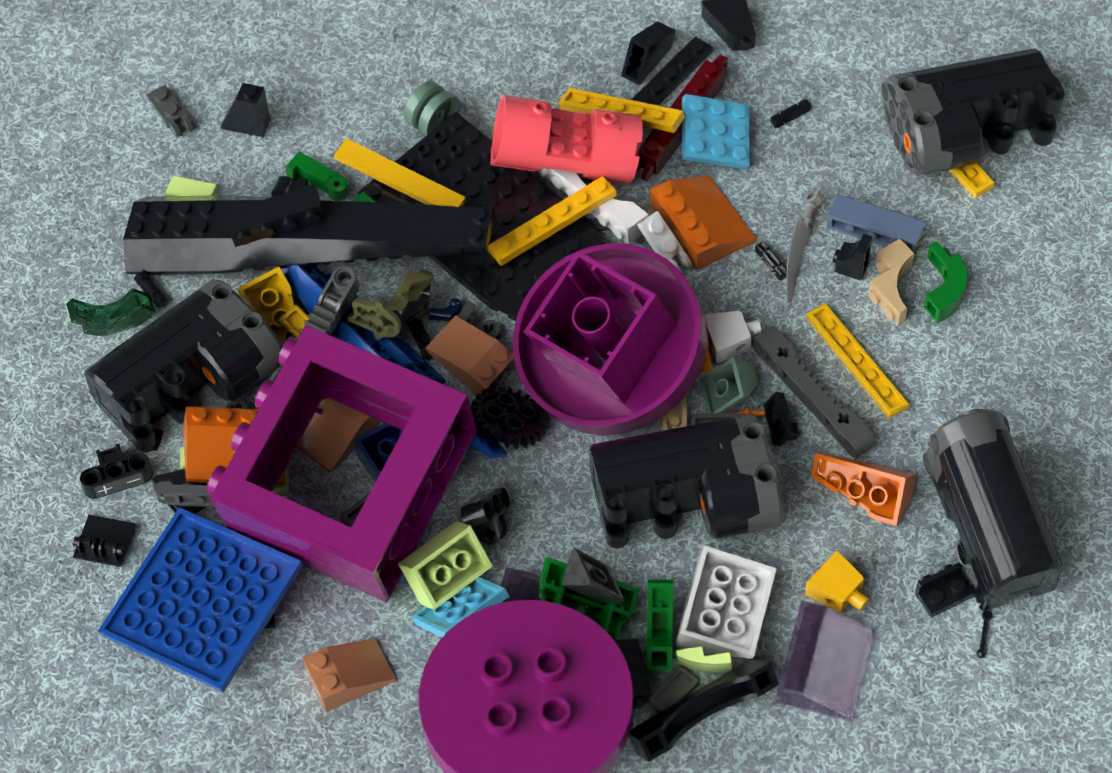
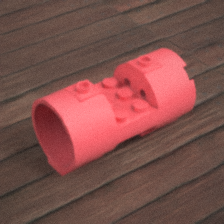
M502 95L493 131L491 165L534 172L536 170L540 171L541 168L581 173L582 179L597 180L603 176L609 183L626 185V183L633 181L638 167L639 143H642V118L634 114L595 108L590 114L551 109L549 101Z

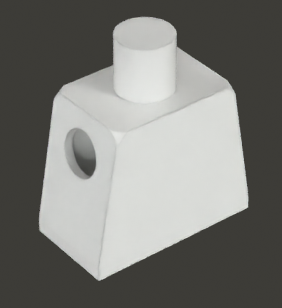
M740 311L705 314L709 347L716 364L751 349V336L762 333L759 321L746 323Z

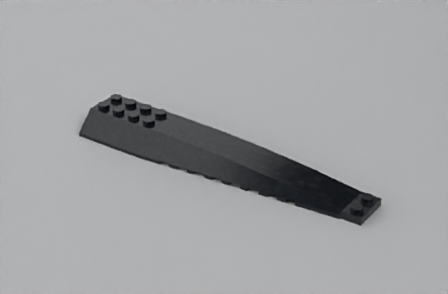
M238 195L144 197L133 202L123 238L126 273L133 275L145 271L147 274H218L242 272L245 268H253L254 271L265 270V267L269 266L286 268L287 265L298 264L300 267L309 266V263L321 262L322 265H328L332 261L353 263L355 259H366L367 261H377L381 257H388L389 260L401 259V256L410 255L411 258L462 254L464 252H488L495 212L493 207H456L321 200L326 219L292 231L273 235L270 238L260 239L247 245L235 247L229 234L224 212L271 197Z

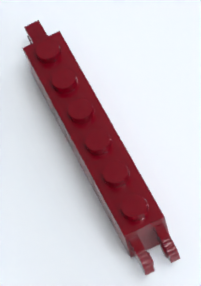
M720 54L713 63L705 60L670 108L682 110V97L685 94L714 99L724 86L728 57ZM682 123L675 133L653 129L640 146L636 173L640 168L644 169L641 175L642 180L648 181L652 174L658 175L682 143Z

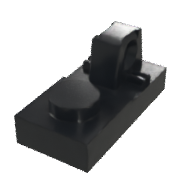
M775 392L763 406L772 443L774 446H781L786 440L797 439L800 433L798 424L789 419L788 405L786 404L784 393Z

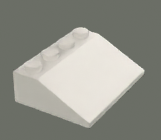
M703 546L696 564L674 646L682 649L702 646L703 654L715 655L730 652L731 657L753 659L777 568Z

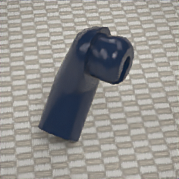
M457 298L451 299L449 306L445 309L430 308L429 320L451 321L463 309L461 300Z

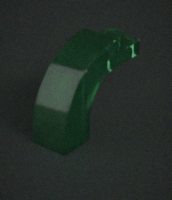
M134 288L121 299L106 305H92L73 298L66 303L71 322L82 325L84 334L94 336H107L135 328L156 313L151 295Z

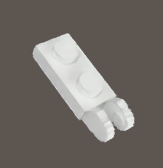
M655 211L637 224L654 252L669 260L680 272V267L672 257L676 256L686 269L692 266L691 259H689L687 253L682 251V246L658 211Z

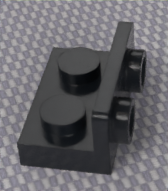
M960 562L954 565L948 564L938 573L932 576L926 575L918 581L915 595L931 618L975 596V591L962 574L963 566Z

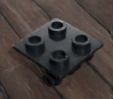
M88 515L81 535L74 538L73 546H76L73 558L121 567L136 523Z

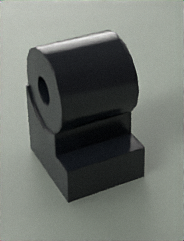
M280 176L271 195L274 197L309 186L308 179L299 177L298 180H293L287 176Z

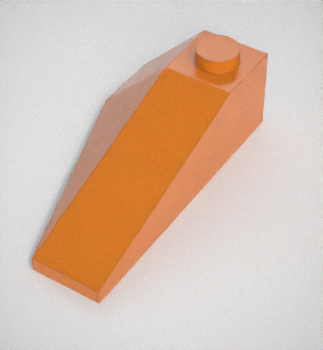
M819 452L815 453L811 472L812 478L834 493L840 492L849 498L848 502L853 506L859 505L868 511L867 515L872 519L894 526L899 525L913 497L917 474L892 467Z

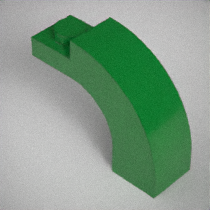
M936 241L929 245L927 258L943 276L945 282L925 295L924 308L938 324L954 314L960 307L965 295L967 269L959 253L951 257L949 251Z
M648 580L646 671H672L673 580Z

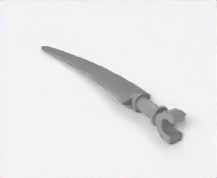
M819 190L814 192L813 197L809 193L805 194L803 199L805 203L803 216L797 218L788 252L786 276L787 302L789 304L793 299L794 285L801 256L812 232L810 228L812 224L811 218L817 210V206L820 205L824 198V194Z

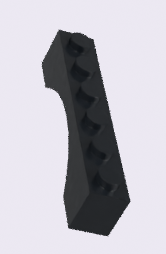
M756 655L753 659H749L632 728L629 733V739L636 754L650 762L669 751L684 733L703 719L731 705L757 698L780 684L770 662Z

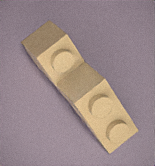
M900 238L877 252L876 267L881 275L870 281L868 293L870 300L874 304H878L883 309L885 316L889 320H893L897 325L906 321L907 307L899 296L897 284L903 274L913 267L914 253Z

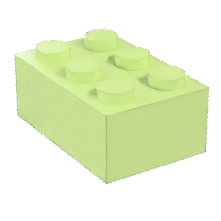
M455 521L398 563L420 604L433 610L493 567L471 525Z

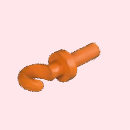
M749 407L736 412L739 414L765 416V410H750Z

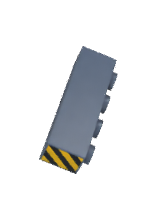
M837 194L831 207L827 222L828 229L860 239L863 234L873 236L872 243L885 247L900 238L914 253V256L917 254L923 240L926 222L918 218L899 214L896 211L880 208L874 204L861 202L852 197Z

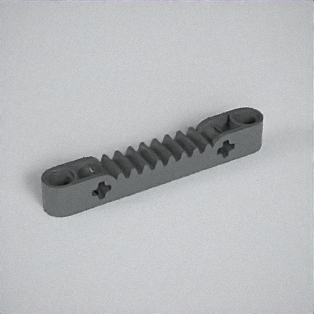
M340 266L333 272L319 296L318 303L314 306V312H311L309 320L305 321V326L307 325L330 336L333 334L360 287L359 280L352 268ZM351 278L348 284H341L343 279ZM280 364V367L275 370L270 380H276L283 365Z
M772 326L752 338L751 342L755 352L851 457L857 458L876 445L873 433L852 410L842 408V403L836 404V396L830 397L831 391L824 390L825 384H818V377H812V370L806 371V364H800V357H795L794 347L778 329Z

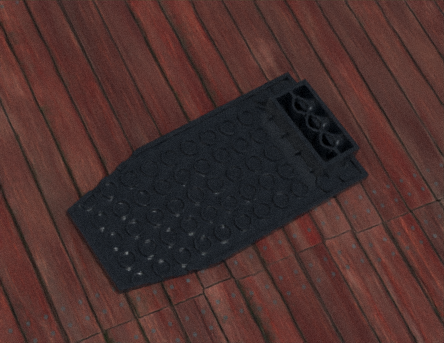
M454 112L395 162L464 196L465 203L462 207H493L495 215L489 245L564 200L527 170L491 165L492 141L460 114ZM373 179L358 191V196L364 192L375 202L426 205L376 179ZM583 216L503 266L489 252H464L462 254L428 257L490 309L496 312L501 311L507 314L508 318L516 321L520 307L529 290L549 268L572 253L606 243L590 221Z

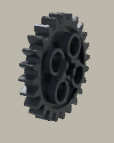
M501 386L498 391L493 387H490L489 392L482 390V394H477L471 404L476 427L481 429L479 435H488L487 441L494 439L497 446L502 442L506 448L510 444H513L515 449H518L520 444L527 448L528 444L534 446L536 441L540 442L547 429V413L542 412V407L536 406L537 402L535 400H529V394L522 396L521 390L513 393L510 387L508 391H504Z

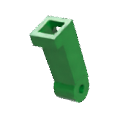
M300 151L285 166L287 177L296 180L298 177L308 179V183L315 184L317 188L328 193L329 197L334 201L344 200L348 195L347 181L343 176Z

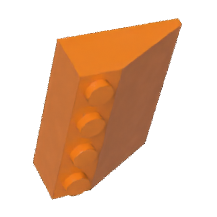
M709 175L672 179L650 189L651 208L654 212H659L682 246V251L687 253L689 259H691L696 270L757 242L755 236Z
M186 406L183 422L186 482L208 483L213 471L219 465L227 468L236 452L231 449V442L235 431L243 422L251 425L259 409ZM285 469L276 485H285Z

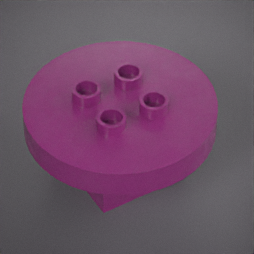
M620 243L601 244L579 250L566 256L549 268L536 281L525 297L518 312L513 333L514 361L520 380L527 392L549 416L570 429L593 435H617L632 432L650 425L665 416L685 397L693 386L701 370L707 346V326L702 305L680 270L669 260L654 251L636 245Z
M516 600L492 605L469 615L457 623L442 637L430 654L425 664L419 687V711L424 738L432 757L444 773H607L622 753L632 725L633 690L630 671L620 648L612 637L595 621L574 609L556 603L537 600Z

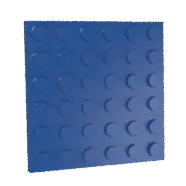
M178 508L98 632L105 638L224 693L304 565L302 561L182 508Z

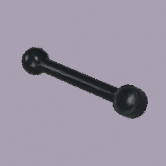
M988 610L982 613L984 621L980 648L976 652L978 658L986 656L985 643L988 623L992 618V613Z

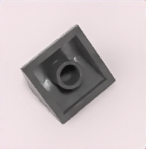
M576 548L571 551L562 582L563 586L596 603L621 604L625 601L609 566Z

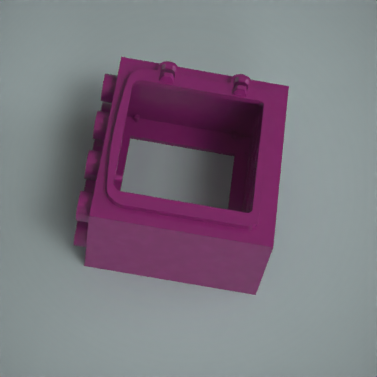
M306 325L298 339L289 337L284 343L279 355V364L283 365L275 381L267 379L260 386L255 399V406L259 410L251 425L243 422L235 431L231 442V449L236 452L227 468L219 465L213 471L207 484V493L211 494L210 500L228 529L302 561L303 565L338 580L343 585H349L388 603L403 574L398 563L415 551L478 431L468 396ZM325 399L336 401L403 431L352 527L272 492L315 412L320 415L323 414L324 409L318 406Z

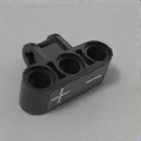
M118 443L110 449L96 450L100 465L88 468L80 475V482L85 495L88 498L97 499L149 482L152 479L153 470L147 455L136 453L123 457L120 444Z
M501 487L481 492L461 507L463 523L471 525V527L476 526L479 538L484 544L493 545L497 543L508 531L503 513L510 506V499L506 489Z

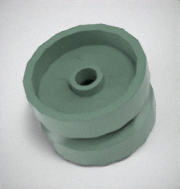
M427 81L415 89L409 97L403 113L404 120L415 129H419L426 136L454 112L459 114L460 100L449 91H445L436 82Z

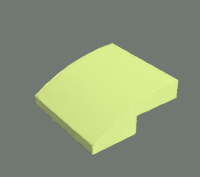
M702 646L676 650L678 665H682L687 669L708 673H725L732 670L730 652L704 656Z

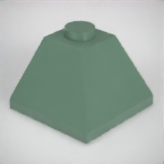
M733 356L700 379L707 414L725 413L750 395L758 385L754 364Z

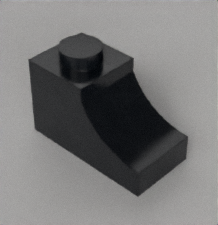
M863 234L862 238L857 242H844L841 249H837L833 256L832 262L835 263V272L861 281L869 265L873 236Z

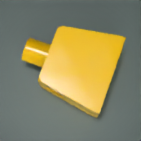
M837 550L806 582L805 594L839 613L849 604L862 611L869 602V598L861 593L864 577Z

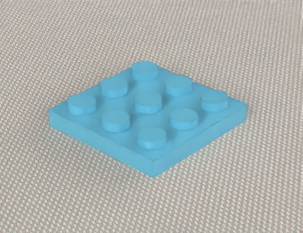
M685 94L682 97V111L685 115L682 121V160L747 169L750 166L749 105Z
M478 577L435 610L425 606L411 617L417 626L443 637L464 618L486 607L503 603L509 595L505 588Z

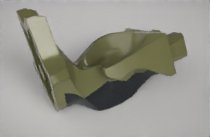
M420 269L419 272L410 270L404 275L403 280L395 291L392 304H388L387 301L382 299L377 302L360 297L352 301L354 313L348 316V321L373 331L375 340L378 341L382 337L392 338L397 336L405 324H408L414 318L419 319L428 315L433 273L424 269Z

